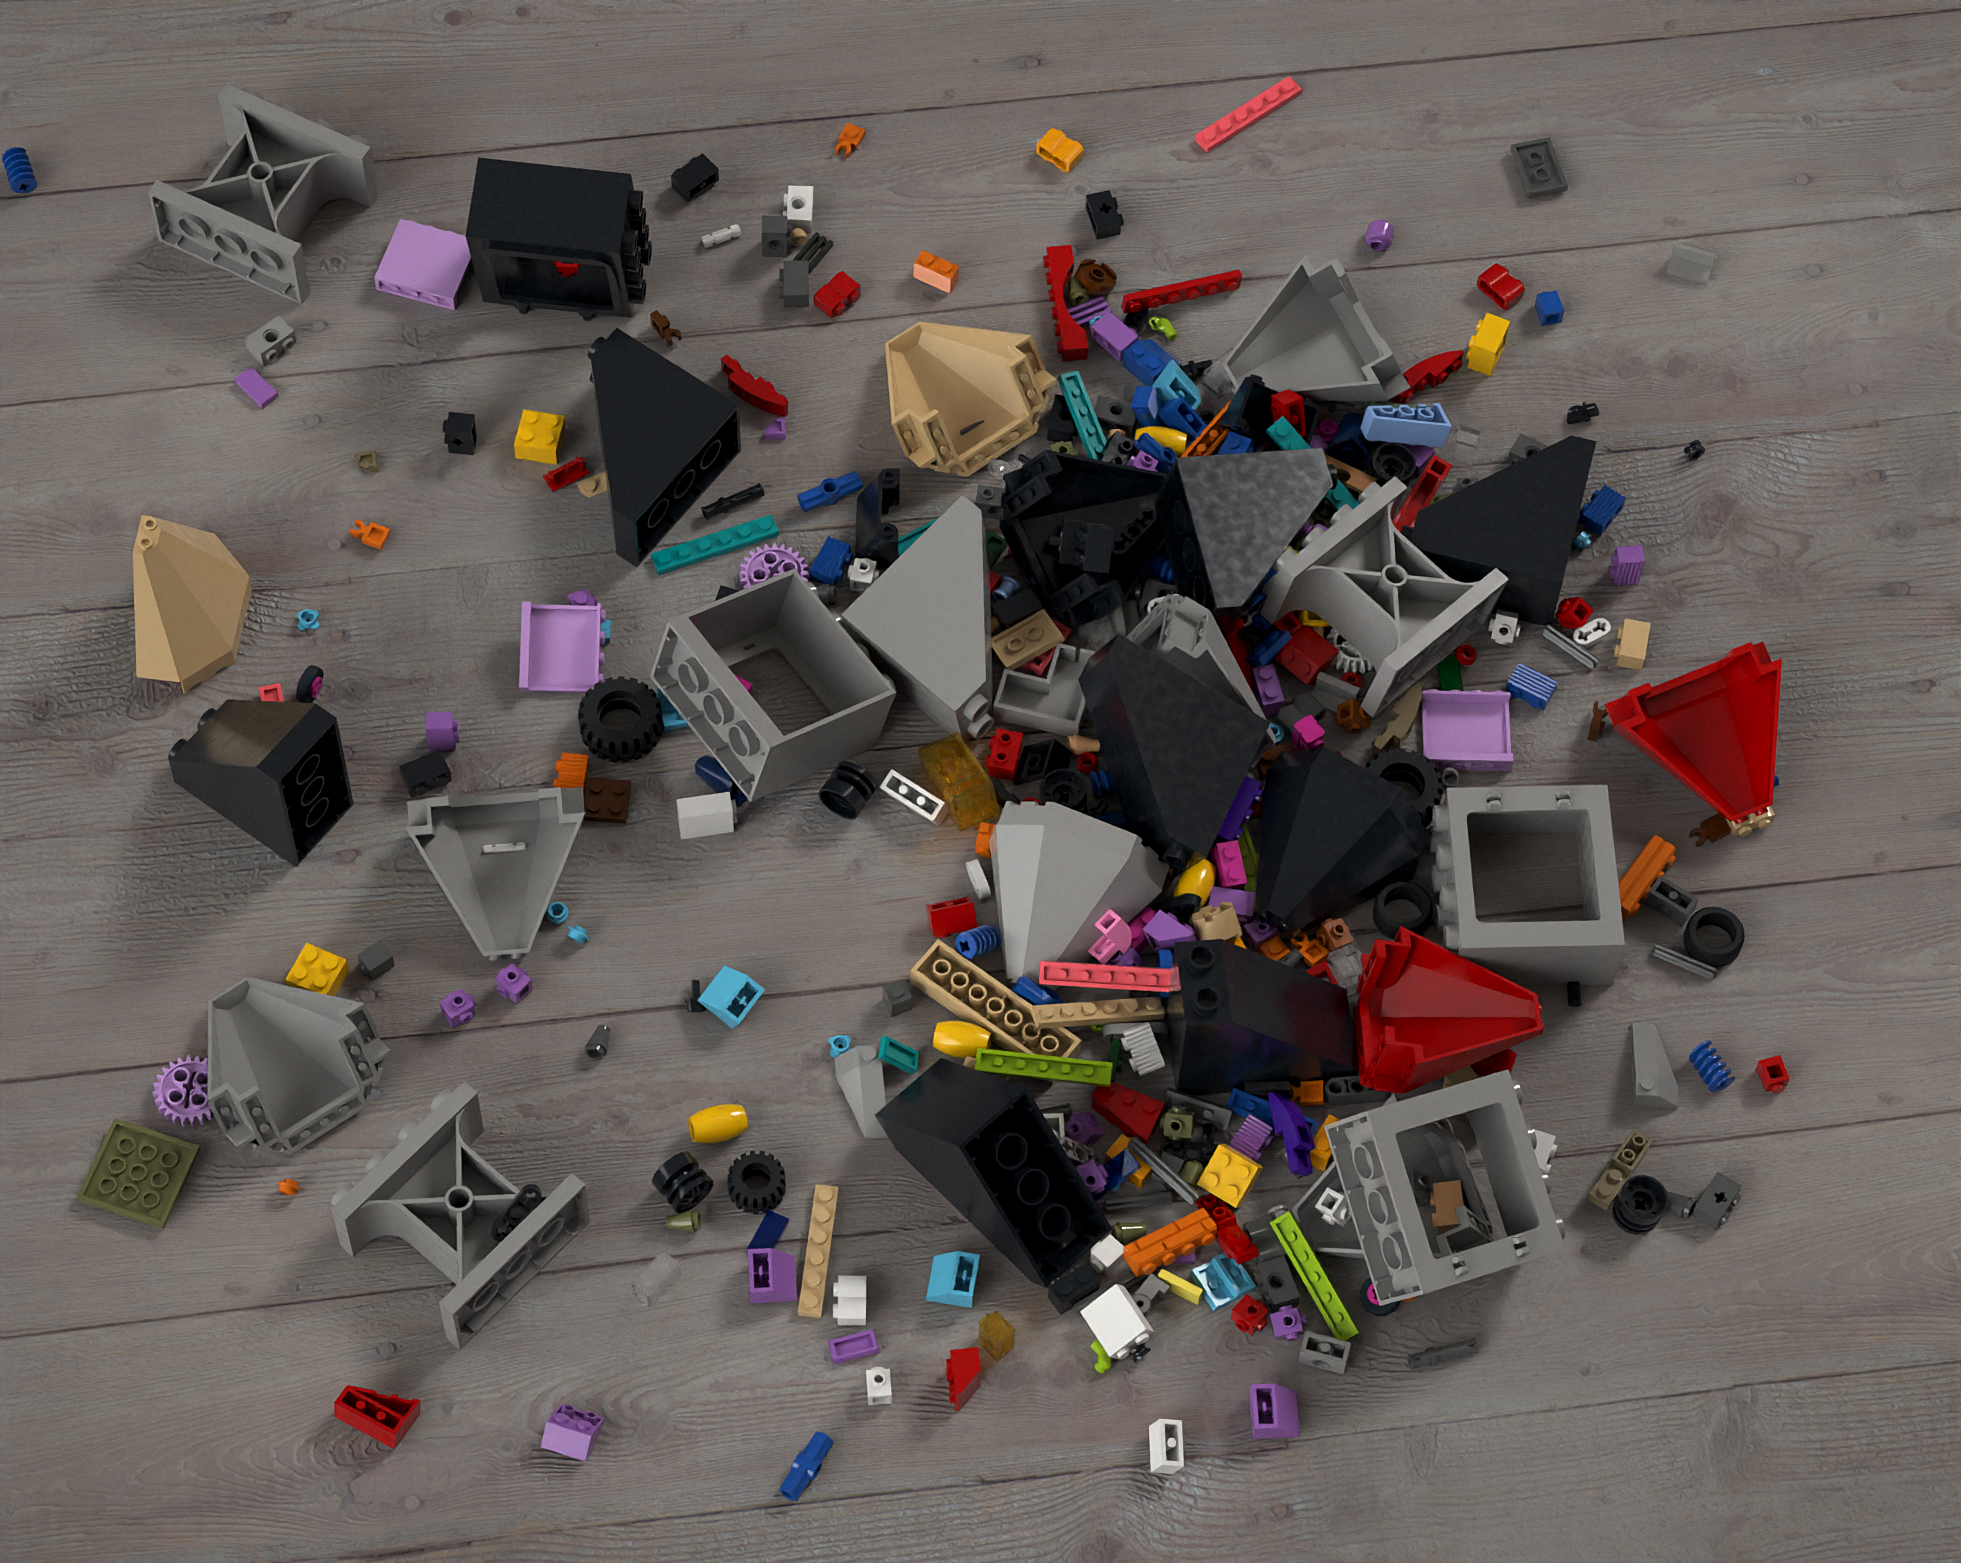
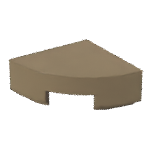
M375 450L354 454L357 464L362 469L369 472H379Z

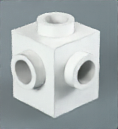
M855 558L854 565H850L848 570L851 591L863 593L879 578L880 571L877 570L876 561L868 558Z
M1498 609L1496 619L1491 618L1488 631L1492 632L1491 639H1495V642L1499 644H1508V642H1513V637L1518 638L1521 626L1517 624L1519 614Z
M1327 1188L1315 1206L1323 1214L1322 1219L1330 1225L1336 1223L1344 1227L1346 1222L1352 1217L1345 1193L1341 1191L1337 1193Z

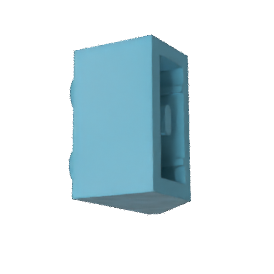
M1174 360L1168 363L1152 385L1157 390L1158 395H1160L1159 397L1163 404L1167 400L1184 397L1189 406H1192V409L1195 410L1201 402L1199 389Z
M724 965L697 1001L733 1029L740 1024L765 989L749 976Z
M954 1251L934 1256L926 1301L972 1308L980 1266V1255Z

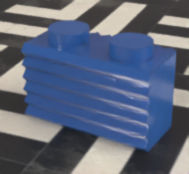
M1137 386L1130 406L1141 427H1163L1164 421L1157 414L1163 402L1157 390L1153 386Z
M1184 397L1165 401L1157 412L1169 428L1187 434V442L1195 441L1207 427V424L1202 421V418H1199L1197 412H1194V409H1192V406H1189Z
M1604 485L1600 491L1596 489L1591 496V503L1589 505L1584 504L1581 508L1579 523L1602 536L1607 527L1623 509L1625 496L1618 494V492L1607 487V485Z
M828 536L810 568V579L824 585L830 584L831 586H835L836 582L840 583L844 576L843 569L845 565L849 566L853 559L851 545Z
M1519 662L1508 680L1506 691L1510 692L1512 697L1521 698L1532 707L1544 710L1557 689L1558 681Z

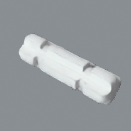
M738 224L730 226V229L724 228L713 232L711 236L707 234L701 237L702 244L705 248L713 246V243L716 245L730 240L732 236L733 238L741 235V229Z
M518 842L517 845L507 843L495 844L496 847H492V845L483 846V853L527 850L525 842Z

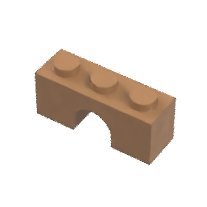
M1324 454L1327 464L1335 466L1337 478L1357 501L1361 493L1371 483H1377L1376 478Z

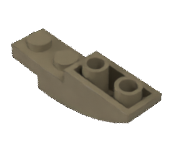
M1417 681L1413 687L1408 688L1404 692L1402 700H1397L1391 707V720L1385 727V732L1382 736L1378 735L1372 743L1373 757L1380 752L1384 754L1391 745L1399 750L1408 738L1418 714L1421 682Z
M1633 1129L1612 1158L1610 1165L1590 1191L1587 1199L1607 1211L1612 1202L1615 1201L1622 1186L1637 1169L1653 1141Z

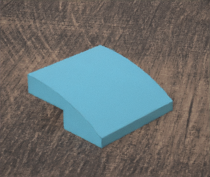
M1225 1253L1213 1257L1211 1262L1194 1268L1190 1272L1191 1278L1197 1287L1203 1290L1202 1294L1213 1311L1231 1304L1256 1288V1285L1242 1264L1238 1265L1233 1258L1229 1259Z

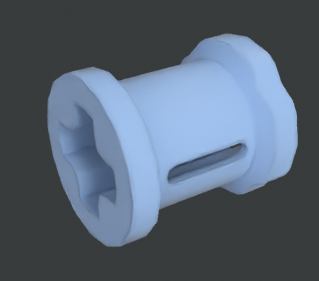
M1005 576L999 588L992 592L993 598L997 602L1001 599H1007L1014 592H1017L1020 586L1013 578Z

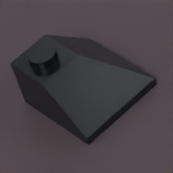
M1056 739L1024 746L1013 784L1020 785L1041 780L1051 771L1068 768L1072 752Z

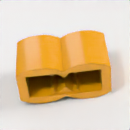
M1051 128L1037 143L1036 153L1043 159L1052 162L1062 171L1069 173L1083 158L1084 148L1078 141L1068 139L1061 130Z

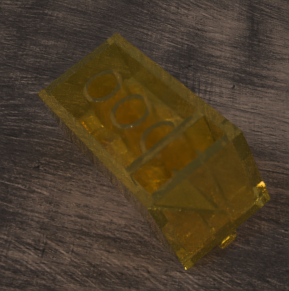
M958 732L918 749L922 768L948 805L951 819L959 831L972 826L977 831L980 828L981 822L1000 815L993 782Z

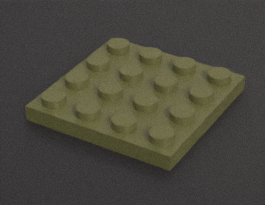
M114 1118L77 1196L78 1202L164 1230L201 1150L200 1146Z

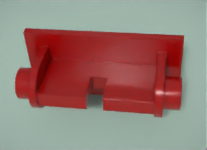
M577 456L575 460L553 471H548L542 477L551 491L555 492L590 474L585 466V459Z

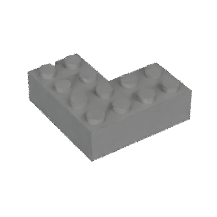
M1057 643L1047 679L1004 669L993 705V719L1067 737L1073 736V734L1079 735L1087 704L1078 679L1089 657L1095 651L1080 648L1078 663L1075 662L1076 647Z

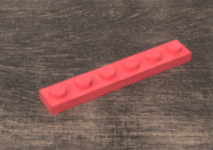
M1288 76L1197 133L1195 141L1208 153L1302 94V88Z
M1040 961L1039 984L1169 992L1171 969Z

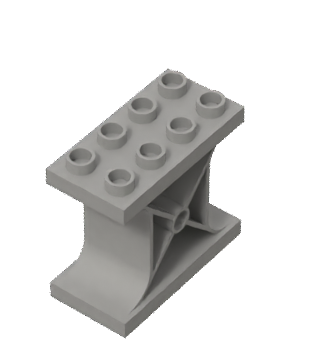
M226 84L218 97L227 143L231 148L207 181L197 188L179 190L159 180L155 181L148 191L158 240L302 305L309 295L310 289L302 244L296 241L321 206L330 200L348 198L366 207H371L378 197L371 146L361 136L353 134L347 137L335 132L334 128L322 119L310 121L299 116L298 112L286 103H279L276 106L267 102L252 88L244 87L240 90Z
M1393 477L1382 487L1376 482L1371 483L1359 496L1358 502L1360 504L1352 509L1348 504H1345L1333 515L1330 520L1332 527L1326 531L1319 526L1314 528L1303 540L1301 546L1304 549L1296 554L1291 549L1286 550L1273 565V569L1277 574L1262 589V593L1267 596V599L1260 614L1272 625L1290 611H1311L1322 617L1370 661L1377 674L1361 707L1372 718L1485 625L1509 580L1495 568L1478 582L1464 583L1456 581L1447 576L1405 538L1392 523L1394 514L1408 488L1397 477Z
M463 1082L454 1092L450 1088L441 1091L431 1104L433 1112L421 1123L416 1119L410 1121L398 1136L400 1143L389 1154H386L384 1151L375 1154L365 1167L367 1175L355 1186L351 1183L343 1185L331 1200L333 1205L331 1209L340 1246L353 1257L376 1237L385 1235L398 1236L410 1243L456 1284V1287L439 1304L446 1339L459 1350L590 1222L586 1186L571 1173L554 1191L542 1194L540 1204L502 1242H498L492 1237L491 1229L493 1222L520 1190L468 1147L484 1132L478 1093L466 1082ZM527 1194L524 1204L527 1206L528 1200L530 1198L535 1199V1195ZM513 1208L510 1211V1215L514 1218H520L523 1215V1211L519 1208ZM506 1221V1224L503 1228L498 1227V1233H506V1227L509 1224L508 1221Z

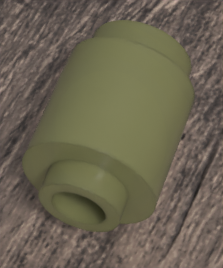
M1195 1160L1186 1161L1179 1176L1197 1190V1183L1204 1172L1203 1165Z

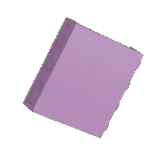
M400 219L374 277L376 290L455 311L457 306L456 296L472 262L466 237L452 231L437 229L430 225L418 224L412 220Z
M522 602L520 691L586 693L589 688L594 689V684L601 681V683H604V674H600V665L604 666V652H601V644H605V631H601V625L606 622V610H602L601 603H597V606L535 605L531 604V602Z
M1423 690L1421 698L1423 755L1429 758V763H1434L1438 770L1451 767L1459 771L1511 772L1513 753H1511L1510 692L1499 690L1493 692H1482L1480 690Z

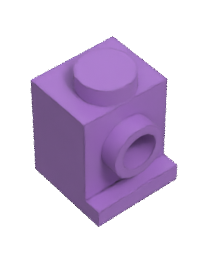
M1258 919L1243 926L1242 936L1255 952L1259 950V946L1278 935L1277 929L1268 924L1261 923Z

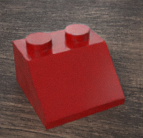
M1305 625L1280 649L1274 659L1305 684L1315 686L1319 673H1324L1340 650L1311 627Z

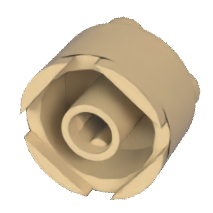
M1221 902L1219 903L1220 907L1215 908L1209 905L1201 908L1199 912L1192 914L1191 922L1198 941L1212 939L1227 940L1242 935L1233 903Z

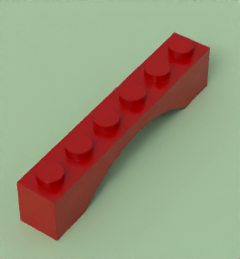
M1072 246L1047 247L1046 255L1043 256V266L1048 269V272L1045 273L1046 284L1051 287V290H1048L1049 302H1053L1054 307H1051L1052 319H1056V324H1054L1055 337L1059 336L1057 352L1062 354L1063 362L1087 360L1088 342L1086 330L1079 326L1071 317L1063 298L1065 286L1068 279L1073 275L1074 270Z
M1433 455L1407 500L1392 521L1394 527L1399 532H1401L1402 525L1414 528L1418 511L1429 506L1430 500L1436 495L1452 467L1450 463Z

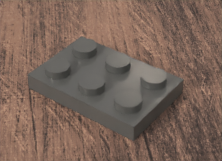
M1550 137L1512 144L1510 146L1512 157L1528 198L1567 191L1568 184Z

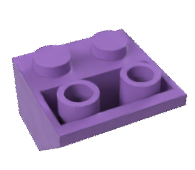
M1161 910L1143 928V932L1152 950L1155 952L1158 949H1170L1173 954L1176 942L1198 941L1194 935L1195 931L1189 925L1185 924L1183 926L1173 914L1169 912L1166 914Z
M772 1248L748 1249L750 1303L797 1301L795 1256Z
M1275 1383L1251 1384L1249 1401L1252 1439L1300 1437L1296 1391Z
M560 1404L546 1422L541 1447L586 1461L593 1451L604 1418L591 1411L584 1412L572 1405Z

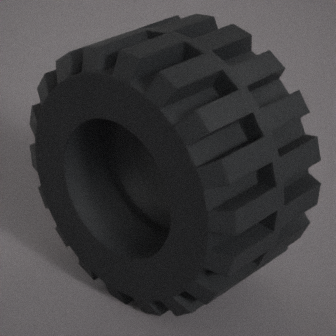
M750 1151V1155L744 1153L741 1155L740 1160L736 1158L733 1161L734 1166H730L728 1174V1192L733 1203L736 1202V1207L738 1209L743 1207L744 1212L748 1214L749 1211H753V1215H758V1211H763V1214L768 1213V1208L774 1210L777 1207V1203L780 1204L786 1191L785 1170L783 1166L781 1167V1162L778 1159L774 1160V1155L770 1153L766 1156L765 1151H760L759 1154H755V1151ZM755 1175L763 1176L770 1181L765 1188L753 1190L744 1185V1182L749 1177Z

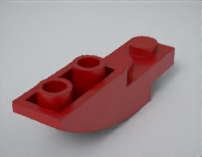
M1456 350L1429 357L1403 373V376L1410 388L1395 396L1393 403H1409L1414 394L1424 390L1428 384L1432 388L1439 383L1443 384L1449 374L1461 368L1464 352Z
M728 354L721 358V370L728 376V388L735 395L762 411L783 417L788 415V400L785 396L779 395L769 381L766 382L761 376L754 380L753 376L749 372L746 373L741 368L740 363L736 359H732Z
M1211 1193L1196 1201L1197 1209L1204 1208L1209 1218L1216 1224L1217 1235L1215 1240L1229 1259L1233 1258L1239 1265L1259 1256L1258 1248L1238 1226L1236 1216L1220 1198Z

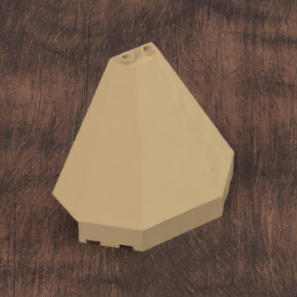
M918 322L885 343L892 426L905 456L924 469L930 468L939 472L955 473L968 477L1037 432L1039 427L1037 422L1048 404L1050 398L1048 394L1051 386H1055L1057 381L1056 378L1045 371L1032 335ZM985 421L961 436L960 431L976 422Z
M142 515L133 549L137 677L181 682L183 692L186 694L196 684L204 683L215 676L216 672L225 666L228 668L235 663L252 591L251 582L247 572L214 533Z

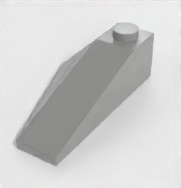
M1632 1022V1106L1678 1109V1085L1655 1024Z
M880 1044L856 1046L834 1058L837 1082L841 1086L866 1140L889 1138L875 1117V1114L886 1106L882 1060L878 1058Z

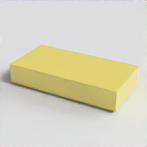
M1161 1269L1157 1278L1170 1286V1292L1196 1305L1199 1304L1203 1292L1201 1288Z

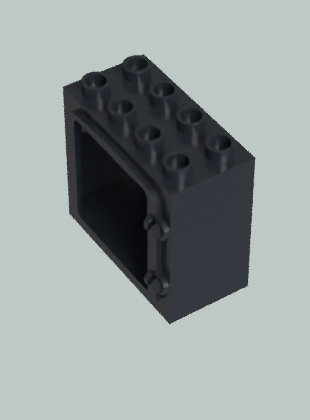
M478 157L465 237L483 302L514 305L520 314H527L533 308L578 312L584 321H591L597 315L632 318L634 304L644 305L647 283L646 279H643L644 266H650L652 241H648L649 224H646L643 191L634 190L631 174ZM554 261L567 264H583V267L579 266L578 273H572V277H563L562 272H557Z

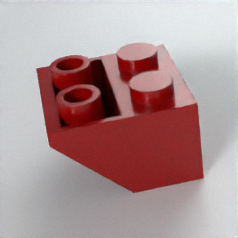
M978 1347L950 1350V1359H946L945 1372L946 1380L949 1382L950 1404L954 1403L955 1411H960L980 1387L981 1364Z

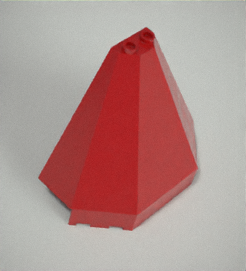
M1763 641L1755 645L1749 642L1730 650L1717 662L1654 687H1651L1650 683H1646L1629 690L1623 697L1604 704L1616 732L1728 821H1734L1737 825L1747 821V816L1755 813L1757 817L1769 812L1767 807L1773 805L1782 658L1772 662Z
M1402 926L1399 927L1394 942L1376 939L1370 954H1361L1362 973L1361 975L1358 974L1356 989L1359 997L1358 1004L1354 1006L1353 1010L1360 1085L1375 1091L1404 1094L1543 1034L1544 1022L1541 1021L1540 1017L1542 1006L1538 1002V995Z

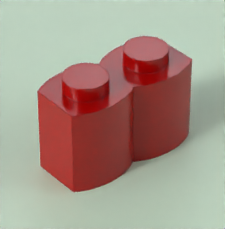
M1495 263L1478 276L1476 284L1478 288L1505 311L1524 296L1525 288L1523 283L1510 276L1509 271L1504 266Z
M841 271L828 284L821 287L813 296L814 305L831 319L844 313L847 305L855 303L860 298L861 287L844 271Z

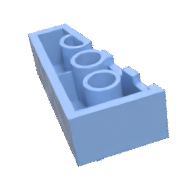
M1433 403L1432 407H1426L1425 404H1418L1416 408L1400 405L1397 409L1391 405L1368 406L1360 428L1365 439L1373 442L1386 441L1389 443H1405L1411 446L1424 445L1430 448H1444L1452 426L1440 403Z

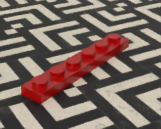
M1239 269L1125 294L1121 308L1123 313L1138 312L1142 309L1157 308L1160 305L1175 304L1183 300H1194L1201 296L1234 291L1240 287L1242 273Z

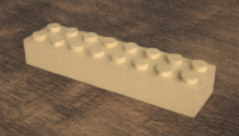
M939 939L910 970L911 984L963 1021L978 1025L991 1032L992 1041L1006 1051L1074 1059L1081 1052V1039L1064 1027L1037 1029L1031 1014L1032 1005Z

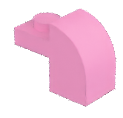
M1109 909L1094 924L1103 935L1088 950L1097 961L1104 965L1118 950L1125 954L1132 940L1130 927L1121 917Z

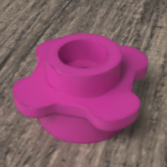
M1325 420L1321 422L1320 427L1315 428V434L1320 435L1325 442H1331L1338 427H1336L1333 421Z

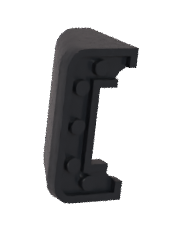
M1251 374L1250 377L1244 378L1225 411L1219 426L1250 438L1261 445L1268 442L1273 448L1283 451L1266 432L1273 425L1271 395L1279 392L1266 387L1262 377ZM1303 397L1306 436L1302 438L1310 445L1322 407L1316 405L1315 400Z
M899 468L882 470L857 497L855 558H868L876 561L877 568L888 569L898 559V529L893 524L881 523L882 514H889V508L893 504L899 505Z

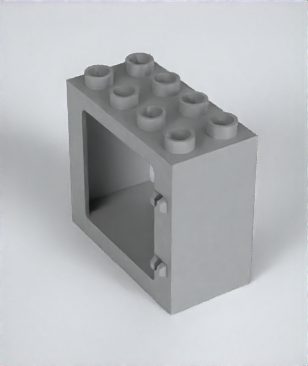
M795 569L668 620L650 674L651 679L750 802L838 764L840 761L847 760L874 748L896 695V688L892 679L878 671L870 661V656L865 646L854 642L845 631L841 617L835 612L830 613L820 601L816 587L811 582H805ZM771 650H777L790 663L830 712L831 716L784 736L729 668Z
M1608 785L1447 788L1444 804L1433 805V826L1428 828L1432 832L1428 840V849L1430 853H1436V865H1432L1431 870L1432 891L1440 892V905L1435 906L1436 932H1443V945L1440 946L1522 987L1567 986L1569 981H1578L1580 986L1613 985L1624 950L1625 940ZM1575 832L1584 921L1482 923L1477 920L1468 834Z
M1509 1070L1368 1110L1324 1126L1380 1306L1426 1294L1565 1250L1562 1241L1565 1237V1226L1560 1216L1553 1212L1548 1196L1551 1191V1182L1547 1173L1539 1168L1534 1152L1537 1146V1138L1533 1128L1529 1124H1525L1520 1108L1523 1100L1522 1090L1518 1082L1511 1079ZM1468 1112L1507 1237L1435 1259L1430 1249L1400 1153L1396 1133ZM1463 1262L1464 1266L1454 1269L1453 1263Z

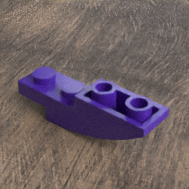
M1269 1092L1268 1098L1275 1133L1284 1137L1290 1173L1307 1177L1313 1173L1309 1152L1315 1149L1309 1126L1300 1109L1287 1095Z

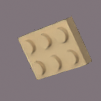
M1042 609L992 637L991 647L1006 670L1013 671L1055 647L1057 643H1062L1065 640L1049 615Z

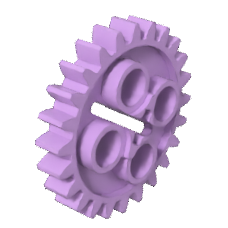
M773 543L772 548L765 544L764 550L756 547L757 553L755 554L750 551L749 558L744 557V564L740 565L741 572H739V577L741 579L740 585L743 589L792 569H795L805 582H808L809 579L808 564H805V558H800L799 551L793 553V547L785 550L784 544L780 548H777L776 543Z
M187 1055L184 1062L178 1057V1064L176 1065L170 1061V1069L163 1067L164 1075H157L159 1082L153 1084L155 1089L153 1096L156 1098L154 1102L156 1106H159V1113H165L166 1120L172 1117L173 1124L181 1120L182 1127L186 1125L187 1121H190L191 1126L194 1127L197 1120L203 1125V1118L205 1117L211 1121V1113L213 1112L207 1101L208 1083L204 1085L199 1084L203 1080H208V1058L200 1062V1058L197 1055L195 1060L191 1061L190 1056ZM196 1073L192 1082V1075ZM180 1077H187L184 1081H177ZM177 1097L182 1098V1099H181L180 1101H178V1102H172V1100H173L174 1098H177ZM189 1100V1107L185 1109ZM199 1100L204 1101L201 1105H195Z

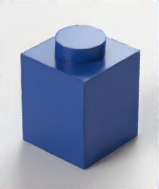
M1557 290L1551 292L1544 291L1537 294L1535 309L1541 325L1561 323L1564 308Z

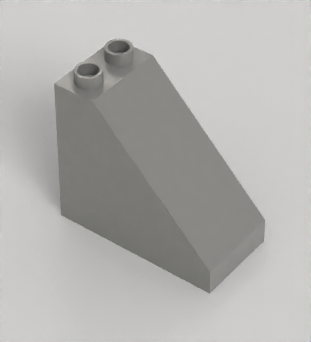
M962 495L841 616L846 632L855 643H861L865 646L869 653L870 661L881 674L888 675L894 682L896 689L964 745L972 736L977 740L983 738L992 728L994 719L992 718L993 684L989 545L982 511Z

